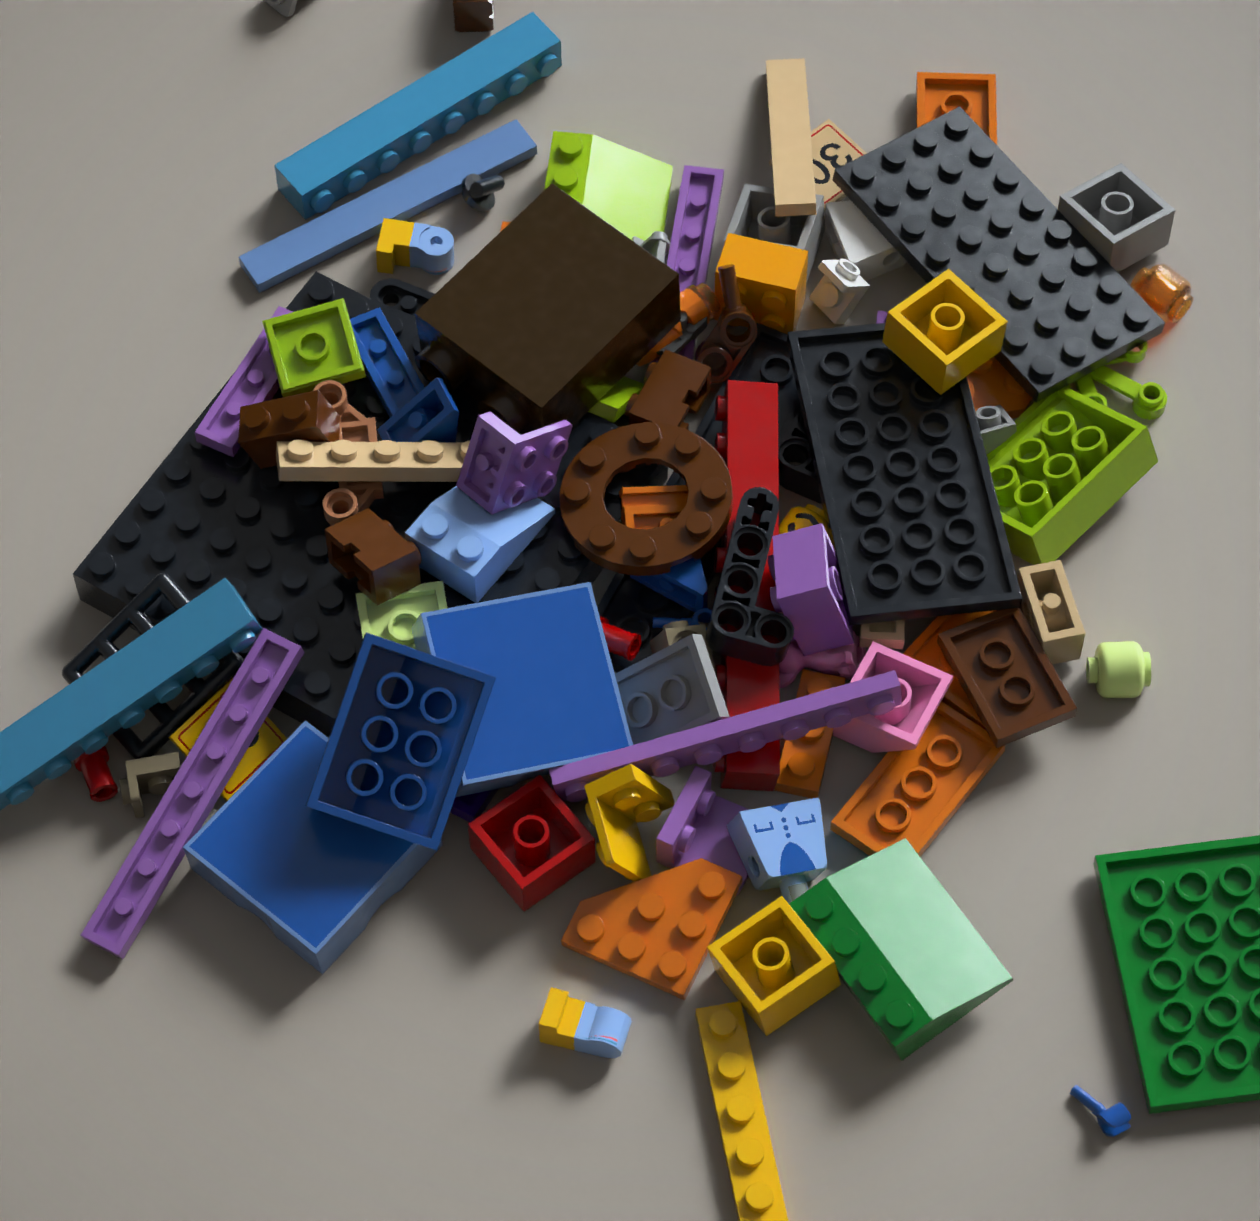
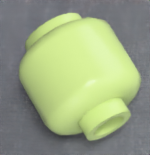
M1102 642L1097 646L1095 656L1087 657L1086 659L1087 683H1095L1098 694L1103 698L1138 697L1141 695L1144 687H1149L1151 684L1149 652H1143L1137 642Z

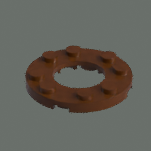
M643 422L630 424L610 430L595 438L571 461L564 474L560 488L562 520L574 541L575 547L595 564L626 575H659L671 572L670 567L692 558L694 561H697L720 540L729 524L733 508L731 477L719 452L699 435L687 429L664 423ZM646 463L648 466L652 463L662 464L678 473L685 481L688 489L687 503L678 517L664 526L648 530L629 528L615 521L607 512L604 504L606 487L612 482L613 477L618 473L632 470L638 464Z

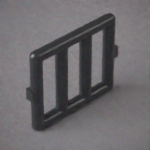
M157 574L63 667V678L68 684H71L84 675L83 672L100 655L106 660L119 651L113 642L131 625L140 635L154 627L155 624L144 612L161 595L176 610L191 601L190 598L168 574ZM232 651L220 660L223 663L205 680L195 676L184 685L190 690L191 694L174 711L167 703L158 702L150 707L148 710L161 724L144 741L131 728L123 729L121 727L112 734L134 759L153 756L170 740L169 736L236 675L244 661L238 652L234 653Z

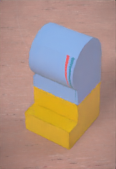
M383 218L376 248L377 272L393 274L395 265L422 268L425 272L432 275L444 274L454 265V238L447 229Z
M551 987L539 1021V1038L541 1043L604 1058H618L622 1054L632 1020L626 1013L606 1006H595L593 1003L569 997V992Z

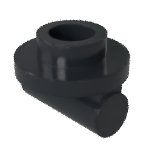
M469 174L462 180L463 199L470 207L486 212L495 204L494 192L504 188V179L500 175H493L484 179L477 174Z

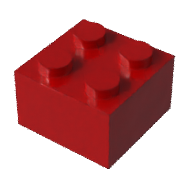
M541 775L468 823L471 850L523 912L595 863V838Z

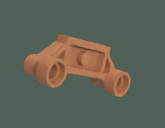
M327 380L319 383L313 391L319 390L340 415L339 440L378 442L375 417L366 418L352 407L347 401L346 389L341 383ZM338 481L339 488L328 492L323 499L324 516L327 522L330 523V526L369 508L375 499L384 498L382 481Z

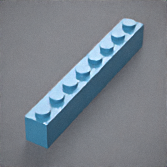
M532 11L275 164L278 190L305 220L316 213L326 211L334 202L349 193L359 191L366 183L383 173L392 171L407 158L424 152L432 143L447 134L457 132L462 125L477 116L487 114L494 106L510 96L520 94L527 86L540 78L553 74L557 68L562 66L561 40Z
M226 578L222 579L0 732V810L9 804L17 805L24 802L33 795L35 786L47 778L52 780L66 773L72 766L70 762L84 752L91 754L98 751L109 741L108 736L121 727L127 729L136 725L145 717L146 713L144 711L158 702L166 703L174 699L181 693L182 685L195 676L202 678L213 672L219 666V660L230 652L237 653L252 645L256 640L255 635L262 631V627L234 586Z

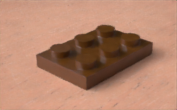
M1020 608L997 610L938 634L937 643L996 748L1076 716L1077 707Z

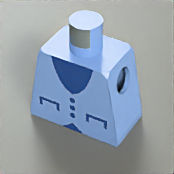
M819 797L740 811L727 825L728 832L749 878L757 890L780 887L784 899L791 903L809 890L807 886L808 881L816 879L826 869L827 858Z

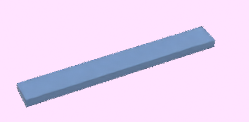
M515 119L239 256L240 266L258 292L261 293L379 234L383 218L405 221L461 193L462 180L469 174H477L485 179L537 155V145L518 120Z

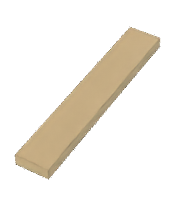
M805 58L766 60L775 216L816 215V193Z

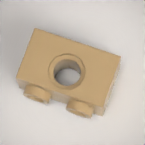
M1061 560L1019 568L1017 579L1022 595L1020 610L1052 665L1080 659L1086 633Z

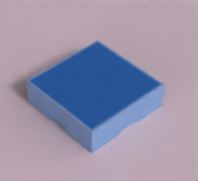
M591 582L424 612L419 615L411 630L416 650L496 677L455 797L514 786L519 782L539 775H550L549 769L633 745Z
M305 720L183 846V849L193 871L234 904L259 917L271 929L275 937L323 975L364 931L378 908L387 899L403 889L443 846L441 838L438 849L434 850L307 807L306 803L329 738Z

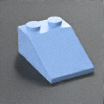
M455 486L431 502L407 529L405 540L412 541L418 548L422 559L419 565L420 568L440 581L443 580V583L468 599L478 603L555 514V508L539 498H535L516 507H511L491 515Z

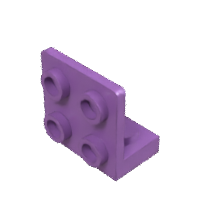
M492 412L478 415L456 486L491 515L511 507H516L535 498L546 496L556 484V474L561 459L568 449V438L573 425L567 420H563L520 435Z
M695 766L656 838V862L672 869L700 858L742 876L743 882L736 894L738 896L749 875L728 832L727 825L740 811L749 809L717 796L716 792L711 790L712 773Z

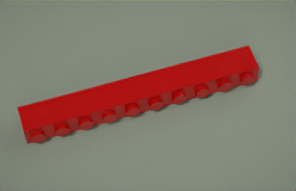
M728 380L724 395H717L715 421H722V433H716L715 449L719 452L729 470L733 491V508L729 524L721 537V547H716L715 573H721L734 520L743 494L751 488L762 487L772 491L779 501L778 383ZM779 511L773 536L779 535ZM753 513L750 525L758 526L760 514ZM771 540L768 556L773 555V540ZM748 548L739 549L745 555H756ZM767 556L755 606L775 611L771 601L770 587L776 586V583L771 576ZM718 586L715 587L714 599ZM729 586L733 592L739 594L747 593L740 586ZM723 623L719 625L723 630L727 632L737 631V629L730 624ZM772 635L762 636L769 643H779V640ZM721 655V665H715L716 677L730 717L780 703L779 664L763 666ZM780 739L766 743L764 747L757 751L749 753L737 751L723 755L720 760L714 762L713 771L720 773V788L773 791L780 775Z

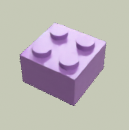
M823 523L772 536L773 555L768 556V565L776 586L770 587L771 601L775 611L778 613L783 612L792 622L794 627L792 641H797L803 656L853 644V626L848 625L841 580L836 569V552Z

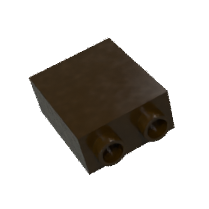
M552 183L415 312L421 352L415 357V363L429 383L437 377L441 378L450 394L459 386L479 401L477 408L480 415L492 412L520 435L563 420H567L574 426L681 321L679 273Z

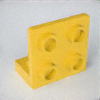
M629 764L584 785L589 801L585 804V809L589 820L597 830L600 842L596 844V850L602 863L606 867H610L622 874L626 879L635 882L652 876L637 823L649 822L658 818L662 811L673 807L675 802L669 788L639 768Z

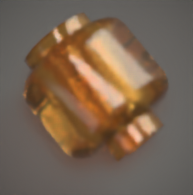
M1158 264L1151 269L1142 268L1131 282V287L1159 315L1165 324L1170 321L1177 323L1183 318L1193 303L1194 297L1190 295L1191 283L1166 264Z

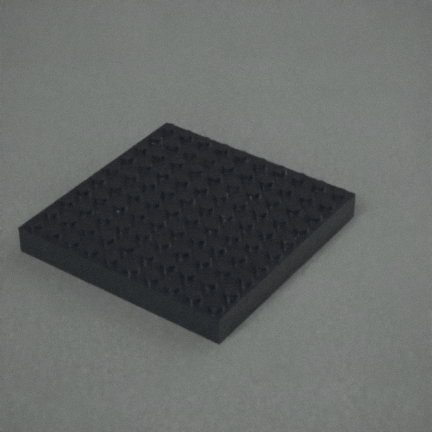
M317 271L287 306L286 309L296 312L344 298L350 319L380 307L424 387L430 384L421 374L415 363V357L421 352L415 321ZM367 375L364 378L342 384L346 389L348 403L366 418L375 417L376 429L390 419ZM227 381L74 571V581L81 601L114 618L159 573L168 574L191 601L226 578L237 590L262 629L265 628L301 646L305 652L273 707L301 723L306 720L329 738L363 641L356 594L362 593L357 586L359 579L356 576L349 580L345 578L329 563L325 529L330 527V523L327 522L324 516L323 499L328 492L339 488L338 481H279L277 466L261 469L242 447L239 448L234 457H231L197 442L195 431L228 383ZM458 386L450 394L459 410L456 442H466L471 440L478 415H480L477 408L479 401ZM281 388L278 389L272 400L283 398ZM587 412L572 427L568 438V449L561 459L556 474V484L549 494L538 497L555 508V514L479 602L591 582V585L594 583L604 568L589 560L575 547L574 541L562 520L560 488L564 474L574 457L592 440L610 430L619 428V426L598 415ZM377 430V439L379 442L382 441V438ZM646 463L636 465L635 468L628 472L616 474L605 491L604 504L607 512L615 521L622 524L621 498H619L621 488L663 486L668 479V467L662 464L652 463L648 466ZM382 481L384 498L375 499L369 506V509L382 520L389 521L394 530L405 539L407 529L431 502L454 488L457 482ZM419 567L421 584L440 581ZM443 583L447 608L475 603ZM161 595L144 613L157 625L177 610ZM259 632L258 634L255 635V636H256V640H257V638H258V636H259V634H260L261 632ZM254 643L243 651L238 652L243 660H245Z

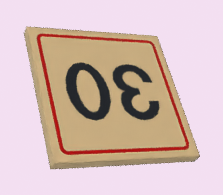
M830 119L811 131L815 193L817 195H824V212L826 203L838 202L846 197L845 193L833 181L835 169L867 154ZM772 159L769 160V165H770L771 167H772Z

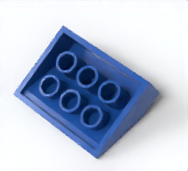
M366 632L306 806L437 850L496 677Z

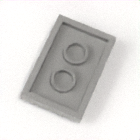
M691 634L615 674L633 745L730 717L703 636L700 634Z

